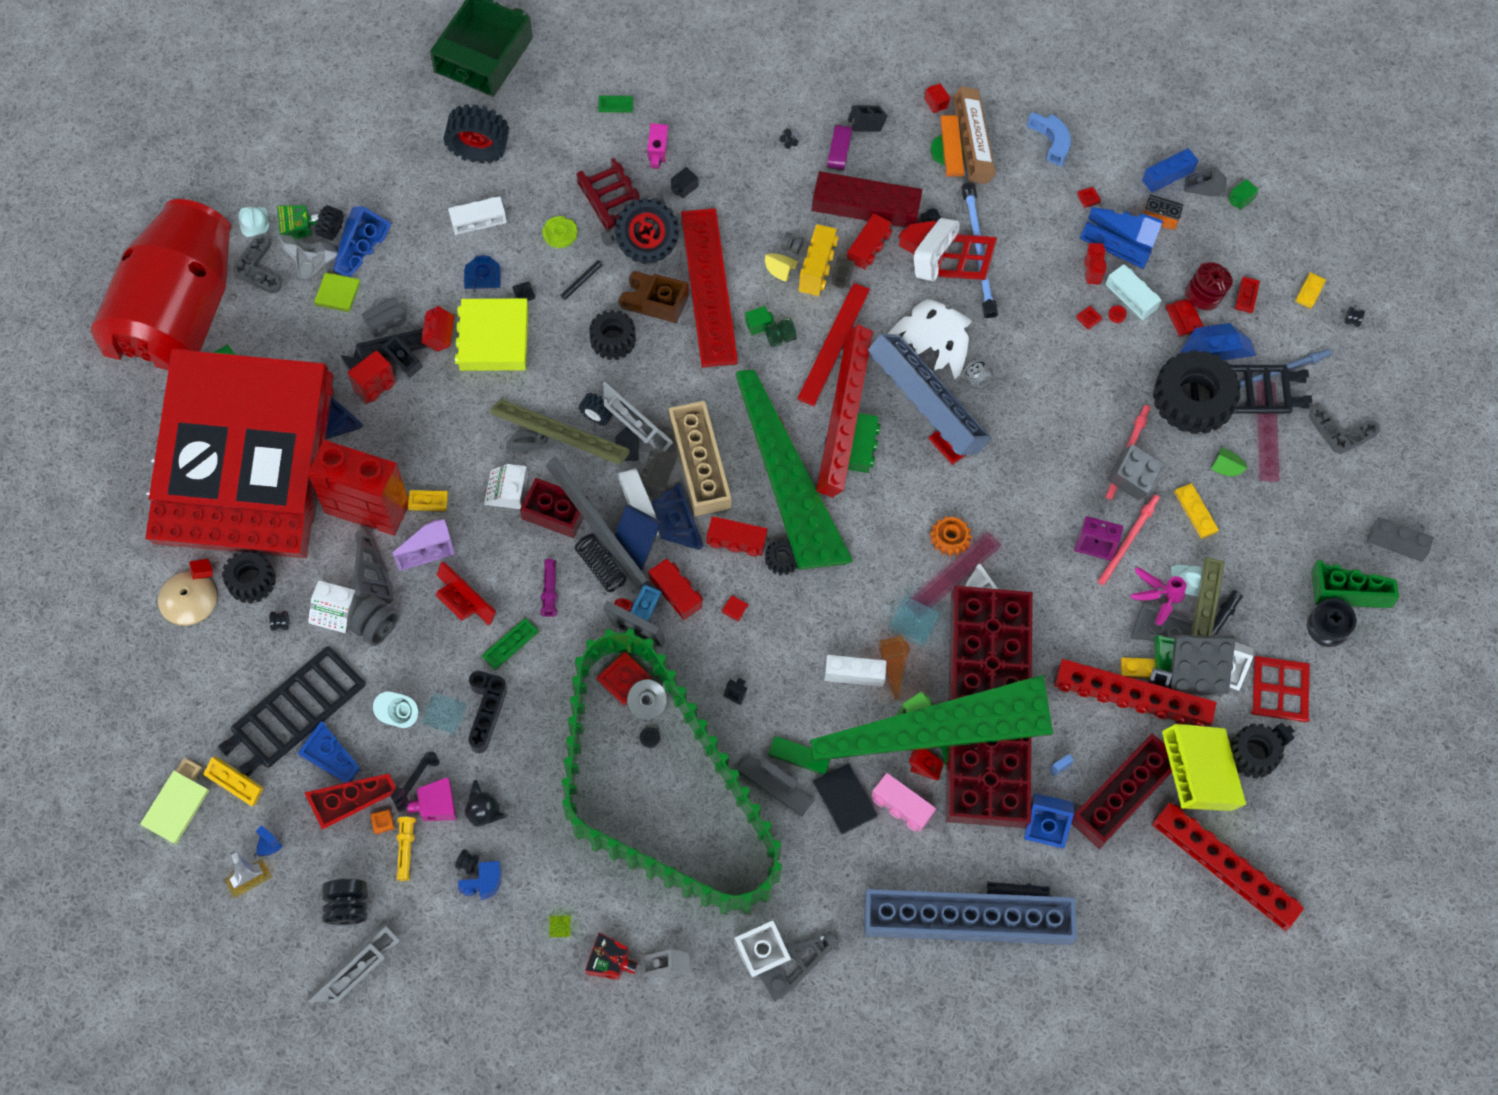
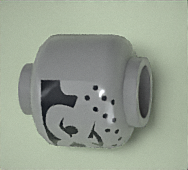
M980 360L969 362L964 371L970 385L978 388L988 385L992 376L987 364Z

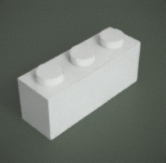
M492 197L487 200L474 201L469 204L448 208L455 235L507 223L501 197Z
M827 655L824 681L883 687L886 661Z

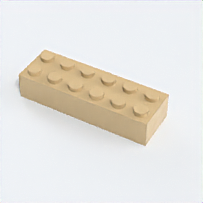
M705 401L668 408L669 422L694 517L731 509L732 499Z

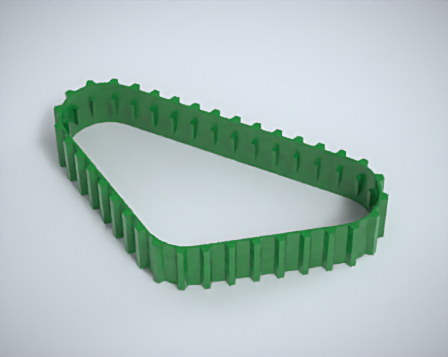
M630 628L626 633H614L611 629L605 630V636L600 637L596 641L588 639L586 641L587 650L582 657H576L575 659L577 676L572 677L574 696L570 697L572 716L568 717L570 736L566 737L569 757L564 758L567 777L562 779L565 797L562 800L566 820L572 821L575 838L577 840L585 838L591 843V848L595 852L601 848L609 851L610 859L613 861L621 857L627 861L628 868L634 870L637 866L646 870V877L650 880L655 876L664 879V887L668 889L673 885L682 888L683 896L686 898L692 894L700 897L701 905L704 907L711 903L719 906L721 914L726 915L730 909H741L744 914H748L752 905L757 904L759 901L767 903L770 900L772 884L779 883L782 864L778 860L780 859L781 842L773 840L771 836L772 824L770 821L762 822L760 818V805L750 803V789L748 786L740 787L737 769L730 770L728 768L729 756L727 753L718 752L717 737L708 736V723L706 720L697 719L696 704L687 703L686 688L684 686L677 687L675 671H667L665 655L656 654L654 651V641L651 638L643 640L635 636L634 629ZM619 652L632 653L642 657L645 662H649L653 667V673L661 679L664 691H668L671 695L674 707H678L683 714L684 723L689 724L694 732L695 740H699L703 746L705 756H709L715 765L716 774L720 773L725 781V788L727 791L730 789L736 799L737 807H741L747 816V823H751L756 830L757 839L759 841L762 840L766 846L767 857L772 858L773 867L769 866L767 874L769 877L764 884L761 882L758 885V889L749 893H743L742 895H729L728 893L718 892L712 889L711 886H706L694 880L692 876L689 875L688 877L674 870V867H668L656 861V858H650L638 852L636 848L632 849L620 843L618 839L615 838L614 840L602 834L600 830L587 826L583 819H578L575 814L577 809L576 804L573 803V795H577L578 792L577 785H574L575 774L580 772L579 765L576 763L577 754H581L582 751L581 744H578L579 734H583V724L580 722L581 714H585V704L582 703L583 694H587L585 678L586 676L589 677L590 668L602 657Z

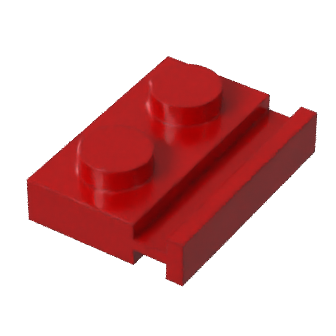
M1187 299L1165 306L1179 337L1192 334L1195 328L1204 327L1195 307Z

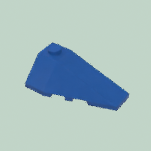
M364 206L352 207L345 223L333 271L342 276L351 277L363 264L362 259L367 254L371 255L374 252L372 248L378 242L382 243L392 223Z
M1096 207L1091 208L1088 217L1097 226L1149 251H1152L1163 220L1146 214L1132 216L1130 212L1118 214L1110 209Z

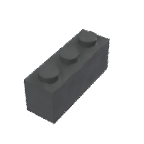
M1378 517L1371 526L1367 542L1422 562L1430 553L1434 537Z

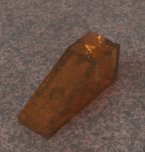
M903 636L880 640L878 646L882 660L886 661V675L894 701L899 700L907 655L910 652L908 642H904Z

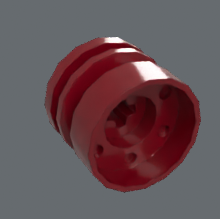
M1214 262L1201 264L1186 286L1185 295L1187 300L1196 308L1204 311L1216 309L1233 284L1231 273L1222 265Z

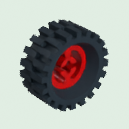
M465 104L463 108L457 106L456 110L452 109L451 113H449L443 138L445 140L444 144L448 146L447 149L450 152L454 151L453 155L456 157L462 156V160L470 159V162L479 161V163H484L487 161L488 163H493V160L498 161L505 153L509 134L508 122L503 120L501 114L496 115V111L493 109L488 111V107L485 106L482 108H478V105L473 104V107H470L469 104Z
M642 198L639 201L636 199L633 203L627 204L625 209L619 214L615 230L616 240L621 251L625 253L624 255L632 258L635 262L639 261L642 264L651 262L652 264L658 260L665 259L672 252L678 239L679 225H677L676 215H673L672 209L667 208L664 202L660 203L654 198L652 200ZM646 219H649L658 225L660 236L655 240L653 238L655 229L650 231L649 236L647 234L641 235L642 240L649 242L648 244H643L636 239L634 227L636 224L641 225L639 234L644 232L645 227L647 230L653 228L651 223L645 222Z

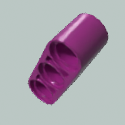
M835 124L827 168L845 170L852 127Z

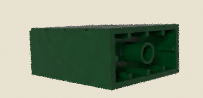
M465 0L430 50L434 73L494 97L533 39L529 15L520 8L512 10L504 7L496 0Z

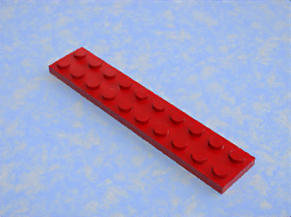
M716 208L681 211L701 368L738 364Z

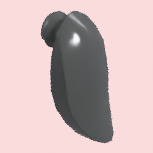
M533 430L519 432L508 440L506 449L512 451L537 450L547 443L548 436Z

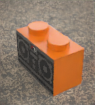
M1150 194L1143 214L1163 220L1161 226L1166 229L1175 230L1184 204Z

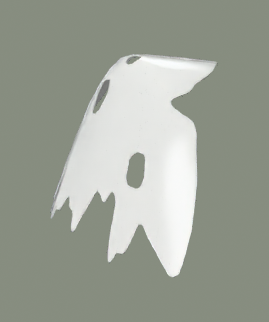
M926 299L913 308L912 317L906 316L902 318L888 334L899 335L906 331L902 338L907 344H913L917 355L929 347H932L933 351L939 349L940 353L934 370L943 369L949 362L955 380L963 369L967 355L969 337L964 328L968 327L972 321L969 317L933 299ZM932 309L937 311L933 318H926ZM949 340L954 342L951 351L946 349V344Z

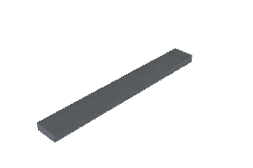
M556 457L550 459L546 468L637 589L640 588L647 581L645 575Z

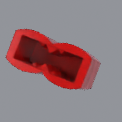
M1090 243L1084 258V264L1087 268L1085 279L1088 284L1101 285L1105 275L1106 262L1104 260L1105 247L1103 243Z

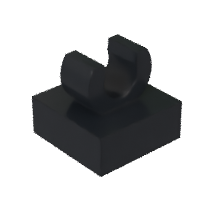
M932 208L922 213L920 218L922 222H938L941 216L937 209Z
M529 281L512 286L516 299H527V301L535 299V294Z
M738 678L736 682L730 679L726 685L724 697L741 705L748 689L744 686L746 681Z
M1280 723L1272 730L1273 733L1275 731L1278 733V739L1282 738L1281 746H1284V748L1295 739L1292 735L1295 730L1291 725L1286 727L1283 723Z

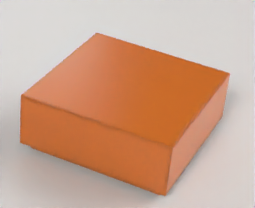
M390 809L370 814L375 835L395 829Z

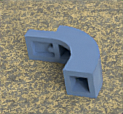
M1032 112L1029 116L1027 127L1045 134L1050 139L1052 146L1049 149L1046 160L1062 167L1066 161L1071 143L1067 127L1059 118L1052 114L1047 119L1040 114Z

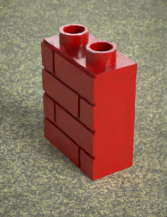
M323 440L308 475L313 483L324 513L375 530L377 528L378 531L395 536L408 509L409 500L397 463Z

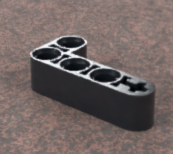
M474 671L469 676V683L472 691L483 695L468 741L471 750L480 754L485 752L489 746L507 694V686L505 680L500 676L482 671ZM477 680H483L481 685L474 684ZM496 685L503 686L500 690H493ZM489 703L496 704L494 708H487ZM483 721L490 722L486 727L480 726ZM481 734L482 742H479L478 745H475V742L479 741Z

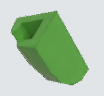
M1222 447L1211 469L1225 476H1237L1247 469V465L1237 454Z

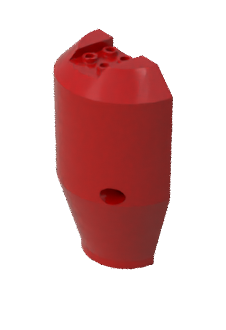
M187 199L170 200L165 203L162 211L123 252L91 326V335L104 357L121 360L123 354L130 358H134V356L141 357L145 361H153L156 368L168 370L172 349L201 351L226 289L229 235L232 226L223 215L209 206Z

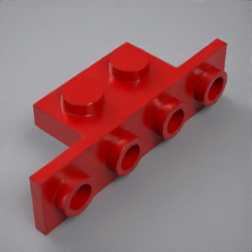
M444 561L441 562L437 576L446 586L439 589L435 596L461 621L476 613L486 624L490 625L496 614L493 607L481 598Z

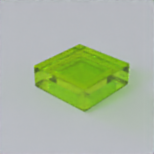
M550 916L549 938H571V916Z

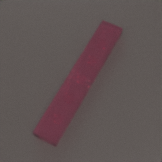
M1257 381V406H1266L1264 382ZM1271 382L1273 403L1276 406V383ZM1260 413L1257 414L1260 481L1279 482L1277 414Z
M987 532L909 600L906 606L920 619L952 591L954 586H957L968 577L978 564H982L1001 547V544Z

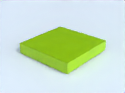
M325 272L314 304L350 313L361 283L360 279Z

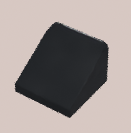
M1153 667L1148 683L1169 688L1173 672Z

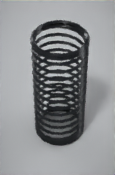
M588 534L576 543L574 549L607 592L616 590L614 588L608 589L614 581L618 583L623 578L617 585L619 587L626 582L627 576L621 572L619 566H616L617 564L609 556L607 550H604V547L599 543L594 534ZM591 540L589 544L581 548L587 541Z

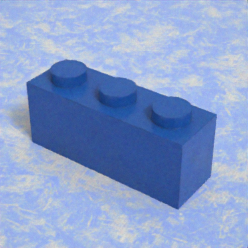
M1187 148L1147 168L1142 181L1153 193L1193 173L1199 160Z

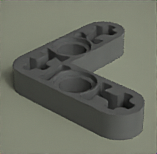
M258 235L251 241L235 263L233 271L238 279L266 292L277 293L282 287L279 278L256 267L270 248L268 237ZM251 254L257 255L254 260L247 259ZM256 275L262 276L259 281L253 280V277ZM274 282L276 283V286H275V285H272V286L270 287V285H269V283H271V284H273Z
M1315 407L1309 415L1316 429L1331 449L1338 454L1345 453L1369 441L1380 430L1377 422L1369 420L1343 433L1323 407ZM1316 413H1317L1318 415L1321 414L1322 417H1316L1315 415H1316ZM1325 427L1332 428L1334 433L1328 434L1325 431ZM1367 428L1374 429L1373 432L1370 430L1364 434ZM1351 434L1358 435L1360 440H1353ZM1337 443H1343L1344 446H1337Z

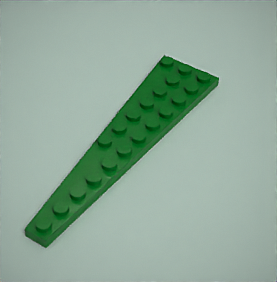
M755 370L737 371L735 376L798 569L805 570L850 564L853 559L816 491Z
M1040 675L811 739L812 760L818 761L1050 736L1053 734L1044 676Z

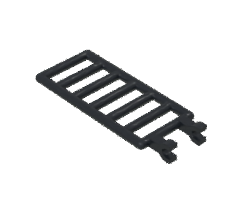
M1286 365L1230 366L1235 372H1244L1248 406H1236L1233 414H1290L1293 411V407L1309 409V403H1312V395L1291 397L1289 382L1306 383V378L1309 377L1308 369L1288 371ZM1252 372L1263 373L1266 406H1255ZM1270 372H1281L1285 406H1274ZM1190 383L1192 400L1199 401L1198 383Z
M327 646L231 726V731L234 735L228 740L223 741L218 747L227 756L242 742L255 755L250 761L239 767L241 773L247 777L261 764L270 768L314 731L321 720L324 722L362 690L366 683L331 647ZM327 656L355 683L347 692L319 664ZM312 668L340 696L332 705L304 677ZM298 682L325 711L315 718L288 690L293 684ZM280 695H283L309 722L301 731L272 703ZM265 708L294 736L285 745L257 716ZM249 721L278 749L270 758L241 730Z

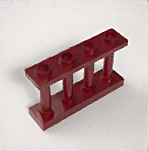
M615 158L611 159V168L591 177L586 176L583 170L576 173L579 187L606 231L616 225L619 214L615 216L609 215L608 209L632 200V202L636 199L640 200L637 189H633L629 176H625L621 163H617ZM613 174H616L619 181L598 190L592 187L593 183ZM624 187L627 194L606 203L600 200V196Z

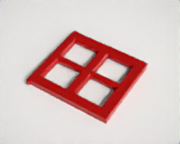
M957 234L952 242H964L961 254L944 252L938 260L937 277L986 280L997 237ZM971 244H988L985 255H970ZM943 258L959 259L956 270L940 269ZM967 259L983 260L980 272L964 271Z
M1255 656L1253 708L1251 714L1309 722L1310 663ZM1262 666L1279 668L1278 685L1262 682ZM1284 669L1301 671V688L1284 686ZM1261 691L1278 693V710L1261 708ZM1284 694L1300 696V713L1283 711Z

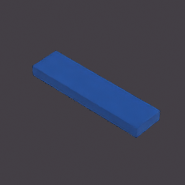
M1090 222L1086 223L1080 239L1088 243H1103L1106 252L1142 269L1146 266L1152 253Z

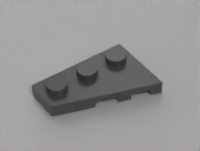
M1143 603L1131 639L1154 640V637L1157 635L1175 639V635H1191L1193 621L1170 613L1162 625H1156L1155 619L1160 609Z

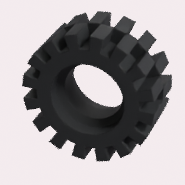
M326 205L321 209V214L317 216L319 218L315 222L317 223L315 225V233L317 236L331 241L336 238L339 229L342 228L341 223H343L344 215H342V210Z
M783 538L779 539V542L774 540L773 544L770 543L766 549L765 563L768 565L769 570H773L774 574L778 572L779 575H782V573L789 575L790 571L793 573L795 568L797 569L798 567L789 539H786V542H783ZM783 551L789 554L790 559L786 563H780L775 559V555Z

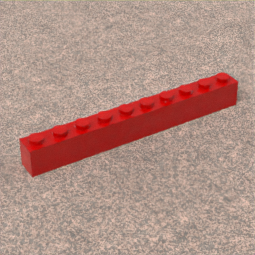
M859 324L846 334L816 489L817 492L831 498L844 491L869 357L868 349L871 346L873 335L872 330Z

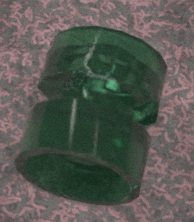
M791 318L783 319L778 324L773 322L765 325V334L772 348L782 345L783 341L789 343L797 340L796 330Z

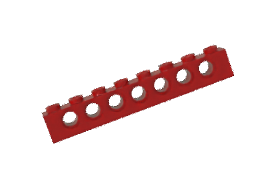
M1062 659L1059 664L1054 686L1063 692L1073 691L1081 697H1094L1102 703L1112 702L1120 708L1130 707L1138 713L1155 714L1156 718H1169L1174 720L1175 723L1183 725L1187 723L1194 726L1210 727L1213 724L1217 704L1216 701ZM1072 677L1079 678L1081 682H1075ZM1092 683L1099 684L1100 688H1095ZM1111 688H1116L1119 693L1112 692ZM1130 693L1136 694L1139 699L1132 698ZM1150 699H1155L1158 704L1151 703ZM1169 704L1175 705L1177 710L1170 708ZM1189 709L1194 710L1196 715L1190 714Z
M1170 802L1153 822V827L1284 931L1293 925L1305 909L1301 906L1299 900L1287 895L1280 885L1273 884L1262 871L1254 869L1247 859L1235 854L1229 845L1221 843L1216 839L1217 837L1214 833L1202 828L1196 819L1188 817L1178 805ZM1174 822H1179L1182 825V829H1178ZM1191 835L1197 836L1199 842L1193 841ZM1207 848H1212L1216 855L1209 854ZM1224 861L1230 862L1232 869L1227 868ZM1241 874L1246 875L1249 878V882H1245L1241 878ZM1258 888L1264 889L1266 895H1261ZM1275 901H1279L1283 909H1279L1275 905Z

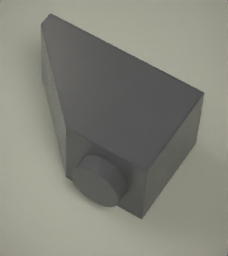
M1217 167L1185 177L1184 192L1211 197L1226 192L1227 177Z

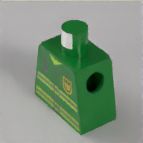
M304 205L277 206L281 235L292 236L296 240L311 236L310 226L317 225L315 222L319 218L317 217L318 214L309 215L307 207Z

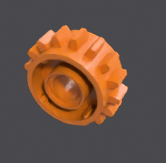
M944 516L943 520L938 519L936 525L933 524L932 531L930 532V537H932L930 543L935 544L934 549L940 550L941 555L945 553L948 557L951 554L958 556L959 552L965 553L966 548H969V541H971L972 535H969L971 528H967V522L961 521V518H954V516L948 518ZM952 534L955 538H949L947 535Z

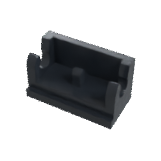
M852 105L848 123H851L854 118L852 125L854 132H881L888 115L880 106Z

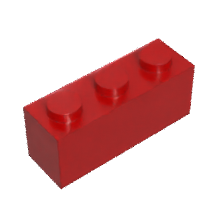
M873 213L848 250L847 261L866 270L868 265L871 266L875 261V254L882 251L885 239L889 240L892 235V222Z
M712 516L706 536V544L713 548H728L729 551L735 553L739 551L746 552L749 556L753 557L762 556L768 528Z
M666 558L648 571L649 579L662 592V595L683 621L702 608V596L697 590L694 591L690 587V581L687 577L681 576L679 568L674 562L671 563Z

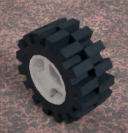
M587 393L578 407L580 413L584 414L585 418L588 417V420H592L600 426L607 425L613 416V413L604 406L602 397L600 395L598 397L595 393Z

